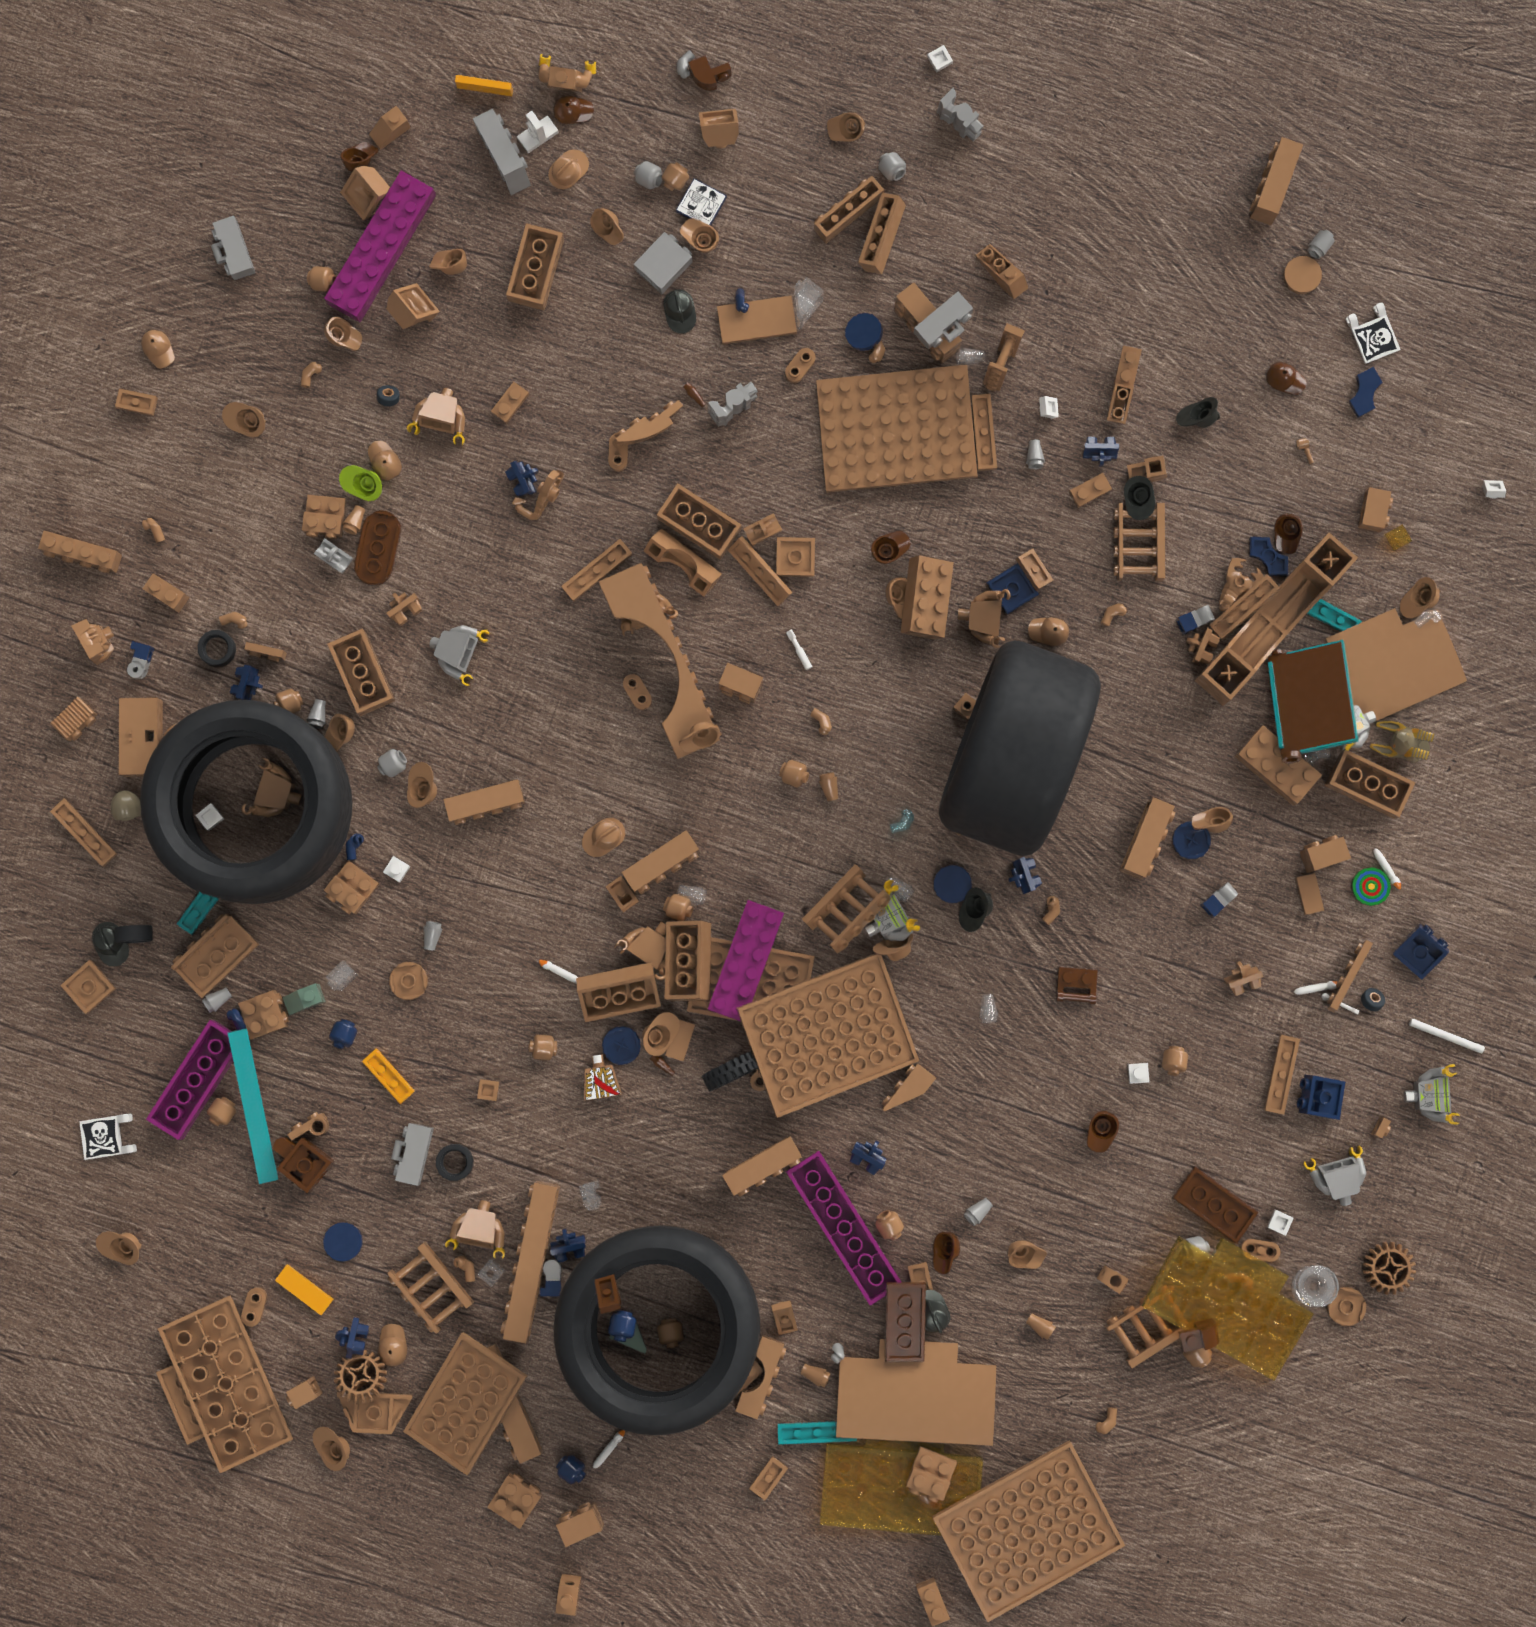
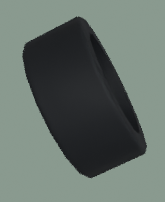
M210 630L204 633L197 645L200 658L206 664L213 667H223L229 664L234 659L236 653L234 640L227 633L220 630ZM213 638H222L228 645L227 654L218 660L211 659L206 653V645Z
M151 925L115 927V943L128 944L153 941Z
M450 1144L439 1151L436 1157V1168L443 1178L449 1181H458L470 1174L474 1159L467 1147L461 1144ZM459 1151L465 1156L466 1166L463 1171L452 1174L445 1169L443 1160L447 1153Z

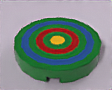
M1371 867L1356 873L1352 879L1351 889L1357 901L1363 905L1373 906L1379 905L1389 896L1391 885L1389 878L1383 871Z

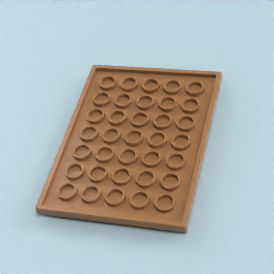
M967 365L816 380L826 493L978 477Z
M870 955L736 1008L776 1118L919 1061L882 955Z
M1070 1440L932 1516L987 1622L1125 1546Z

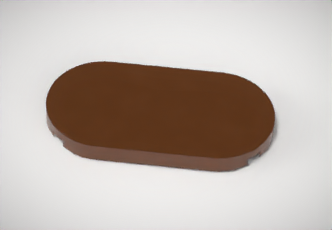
M379 510L373 512L364 520L354 569L358 578L367 585H381L390 578L393 572L401 535V525L398 519L388 511Z

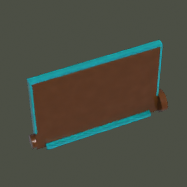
M1344 640L1283 653V650L1280 649L1272 651V656L1268 657V668L1282 762L1285 764L1297 763L1301 761V754L1359 742Z

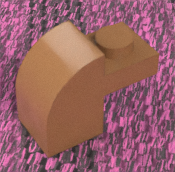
M1164 456L1144 459L1145 462L1127 465L1129 479L1134 476H1143L1152 483L1167 478Z

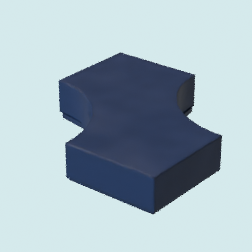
M1374 367L1356 376L1358 390L1354 398L1349 401V404L1357 418L1375 409L1373 395L1376 388L1383 382Z
M1250 537L1249 557L1259 559L1265 565L1269 576L1287 577L1288 556L1281 555L1273 549L1270 537Z

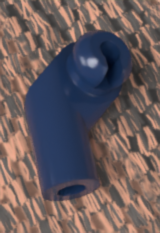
M356 833L346 842L347 860L357 859L356 849L364 842L363 835Z

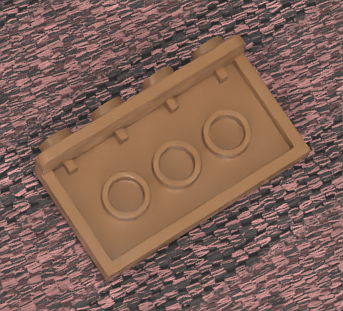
M231 914L220 915L215 920L216 924L211 929L209 927L201 933L202 937L197 942L193 941L186 948L188 951L183 956L180 954L172 961L173 965L171 968L201 998L208 995L259 946L254 938Z

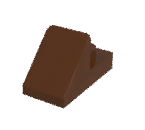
M614 1274L595 1279L601 1314L621 1309L620 1305H622Z

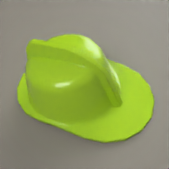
M351 465L342 469L339 474L340 485L349 494L366 501H374L382 493L381 480L374 471Z

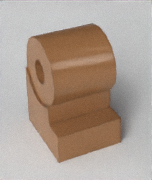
M1105 1265L1097 1277L1099 1281L1119 1294L1122 1293L1129 1281L1128 1278Z

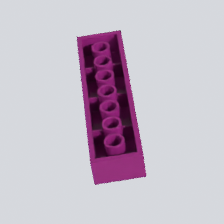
M402 170L399 172L324 299L329 306L359 323L362 321L435 199L436 194L432 187Z
M818 1150L797 1165L786 1170V1173L868 1304L872 1305L886 1296V1282H901V1280Z

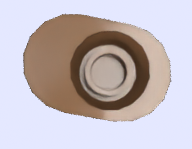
M575 149L563 153L549 169L548 176L552 185L558 189H568L584 176L589 167V161L585 153Z
M232 402L226 405L222 411V419L225 425L233 431L249 437H258L265 429L266 420L264 415L256 407Z
M1429 577L1419 579L1405 594L1400 603V611L1403 616L1415 618L1426 609H1431L1437 605L1440 590L1433 579Z
M418 762L413 765L408 777L407 800L415 808H421L426 804H430L437 795V787L433 782V771L424 762Z
M606 818L601 820L584 833L582 838L584 851L593 857L606 855L623 842L625 828L617 819Z
M911 934L904 941L884 939L873 947V952L878 955H887L892 961H898L910 954L911 942L914 936Z
M663 1012L643 1030V1046L648 1054L660 1056L669 1048L680 1027L679 1020L675 1014Z
M109 1231L98 1235L96 1247L103 1256L126 1265H133L137 1262L142 1244L139 1243L136 1236L131 1233L117 1234Z
M318 1427L312 1436L315 1448L326 1467L333 1471L341 1470L344 1468L350 1454V1446L347 1440L337 1436L333 1430L327 1427Z

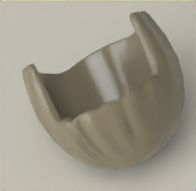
M124 790L118 792L112 798L111 814L114 820L128 821L141 816L140 799L134 793Z

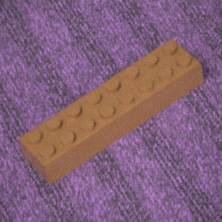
M541 1181L535 1182L532 1186L530 1185L528 1197H531V1202L526 1205L524 1216L527 1217V1221L522 1224L520 1236H523V1241L518 1244L516 1253L519 1256V1261L514 1264L512 1275H516L515 1281L510 1283L508 1293L512 1296L511 1300L506 1303L504 1314H508L507 1320L502 1323L501 1333L504 1334L503 1339L526 1344L530 1339L560 1185Z

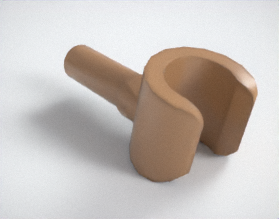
M1306 438L1297 440V449H1304L1309 464L1313 463L1314 461L1309 450V440Z

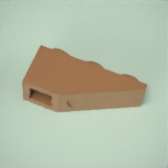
M991 244L976 254L977 259L1013 299L1028 289L1024 274Z
M918 1063L915 1066L912 1064L905 1072L908 1076L904 1081L899 1080L894 1086V1094L892 1096L888 1095L881 1103L884 1106L882 1110L887 1111L924 1094L936 1077Z

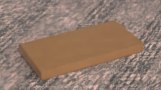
M792 296L744 302L749 304L746 313L738 312L736 304L717 306L722 344L797 334Z

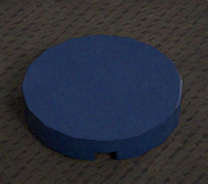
M861 313L854 316L848 322L845 329V337L848 343L854 349L860 351L872 349L873 346L880 342L883 335V327L879 319L869 313Z
M1188 821L1176 828L1172 836V845L1175 852L1181 857L1197 859L1204 856L1211 845V836L1207 829H1193L1192 821Z
M949 865L942 868L934 879L936 895L947 903L963 901L967 892L972 888V880L969 873L957 865Z
M619 1026L608 1031L604 1037L602 1047L603 1053L608 1060L618 1065H624L636 1059L639 1055L641 1044L640 1038L634 1030L629 1027Z
M337 1223L331 1226L325 1233L323 1239L324 1249L327 1255L334 1260L340 1262L349 1261L356 1257L362 1248V1234L351 1223Z

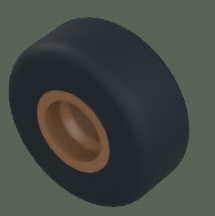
M385 385L377 390V401L381 405L394 406L399 402L400 393L394 386Z
M1369 988L1362 994L1361 1002L1366 1009L1375 1012L1384 1006L1385 997L1381 991Z

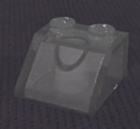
M807 277L803 281L799 280L794 287V308L796 325L799 330L821 305L824 297V290Z

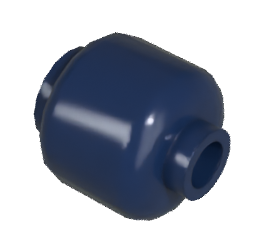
M345 1019L336 1021L329 1034V1039L333 1042L332 1045L339 1049L352 1046L357 1034L355 1024Z
M617 1311L616 1314L610 1317L608 1333L614 1336L615 1341L626 1342V1339L634 1336L636 1318L632 1316V1313Z
M565 1455L556 1466L558 1469L557 1475L570 1485L576 1481L580 1483L586 1475L584 1472L585 1464L574 1455Z

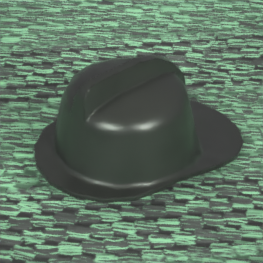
M681 289L669 292L664 299L667 323L674 332L679 334L687 333L696 324L693 299L687 291Z
M1208 397L1183 408L1176 416L1177 424L1185 427L1195 424L1201 428L1211 426L1220 419V414L1217 411V399Z
M1134 476L1130 478L1124 487L1127 512L1135 520H1144L1151 516L1156 506L1154 489L1151 481L1146 477Z
M977 887L971 888L967 892L959 912V922L965 931H977L983 924L985 917L991 914L993 901L990 893H985Z
M103 922L96 926L92 933L93 945L103 963L108 966H119L129 956L128 944L115 943V927H118V925L112 922Z
M928 1289L926 1290L925 1330L942 1333L943 1329L950 1322V1312L941 1294L935 1290Z

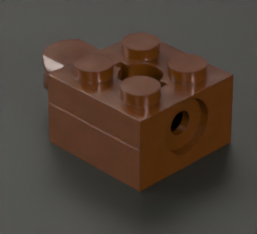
M281 1137L273 1144L274 1152L284 1159L277 1170L306 1193H310L335 1162L305 1137L301 1138L297 1144L287 1137Z

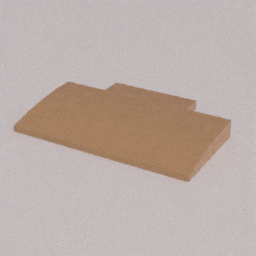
M1394 608L1324 639L1325 643L1344 640L1353 705L1359 706L1363 714L1373 711L1376 721L1467 681L1438 610L1403 625Z
M231 1295L158 1328L173 1365L156 1372L186 1444L188 1445L204 1437L220 1473L293 1440V1436Z
M880 1339L879 1359L844 1357L839 1362L836 1437L993 1446L996 1365L957 1363L958 1343L925 1342L924 1362H885V1339Z

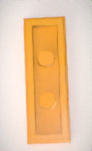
M456 75L455 84L458 89L511 97L513 95L512 84L508 82Z
M377 1048L362 1061L399 1104H402L415 1092Z
M288 1264L275 1279L277 1283L320 1315H323L334 1300Z

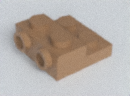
M307 495L306 512H304L302 531L306 533V536L318 537V535H325V538L328 539L342 537L346 499Z
M348 860L338 875H335L324 889L327 893L325 897L333 903L337 900L342 904L341 909L349 915L351 912L357 914L380 883Z
M276 990L238 1003L250 1040L288 1027L289 1017L286 1011L283 1012L281 1006L283 999Z
M920 1446L906 1481V1487H909L908 1491L919 1495L920 1492L927 1495V1499L933 1502L943 1501L957 1461Z
M509 1473L487 1508L520 1529L542 1494L539 1493L540 1489L535 1485L524 1483V1479L520 1475Z

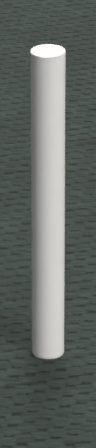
M1411 1018L1409 1026L1482 1054L1485 1049L1482 1045Z

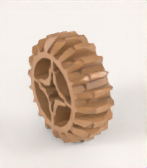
M1382 1242V1248L1379 1244L1375 1245L1377 1251L1369 1249V1252L1372 1254L1371 1257L1365 1255L1369 1262H1364L1362 1265L1368 1267L1367 1270H1363V1274H1369L1365 1280L1367 1282L1372 1281L1370 1284L1371 1288L1377 1286L1376 1291L1379 1293L1383 1290L1386 1295L1390 1291L1393 1295H1396L1397 1289L1400 1292L1404 1291L1402 1285L1407 1288L1410 1287L1407 1280L1414 1281L1410 1274H1416V1270L1411 1269V1267L1416 1266V1263L1409 1262L1413 1259V1255H1407L1409 1251L1407 1248L1402 1250L1401 1244L1395 1247V1242H1390L1388 1247L1387 1242ZM1390 1252L1396 1253L1403 1263H1395L1390 1256ZM1384 1254L1382 1256V1263L1379 1266H1375L1378 1258ZM1388 1264H1389V1265H1392V1266H1396V1267H1393V1269L1391 1270V1272L1386 1271V1270H1382V1269H1386V1266H1388ZM1403 1270L1402 1276L1397 1280V1273ZM1376 1273H1384L1389 1284L1382 1283L1376 1276Z
M364 1350L363 1355H352V1359L349 1358L348 1360L342 1357L341 1360L344 1364H337V1368L340 1371H334V1375L338 1377L334 1379V1383L339 1384L336 1386V1390L341 1391V1397L347 1395L346 1400L348 1402L354 1397L355 1404L359 1402V1398H361L364 1404L366 1403V1397L373 1401L372 1395L379 1396L380 1394L377 1390H384L385 1387L380 1383L387 1382V1379L382 1377L387 1375V1371L382 1370L385 1364L380 1363L381 1358L379 1356L374 1358L375 1354L373 1352L368 1356L367 1350ZM365 1362L359 1368H352L357 1363ZM370 1365L376 1369L375 1380L368 1376ZM346 1373L353 1378L351 1389L345 1383ZM363 1373L365 1378L358 1380L356 1375ZM363 1385L370 1386L368 1389L364 1391H357Z

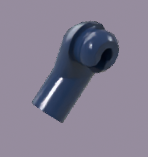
M739 288L735 292L736 309L738 312L746 313L749 304L744 303L745 291Z
M238 1009L229 1010L227 1018L230 1021L233 1020L236 1030L246 1029L240 1011Z

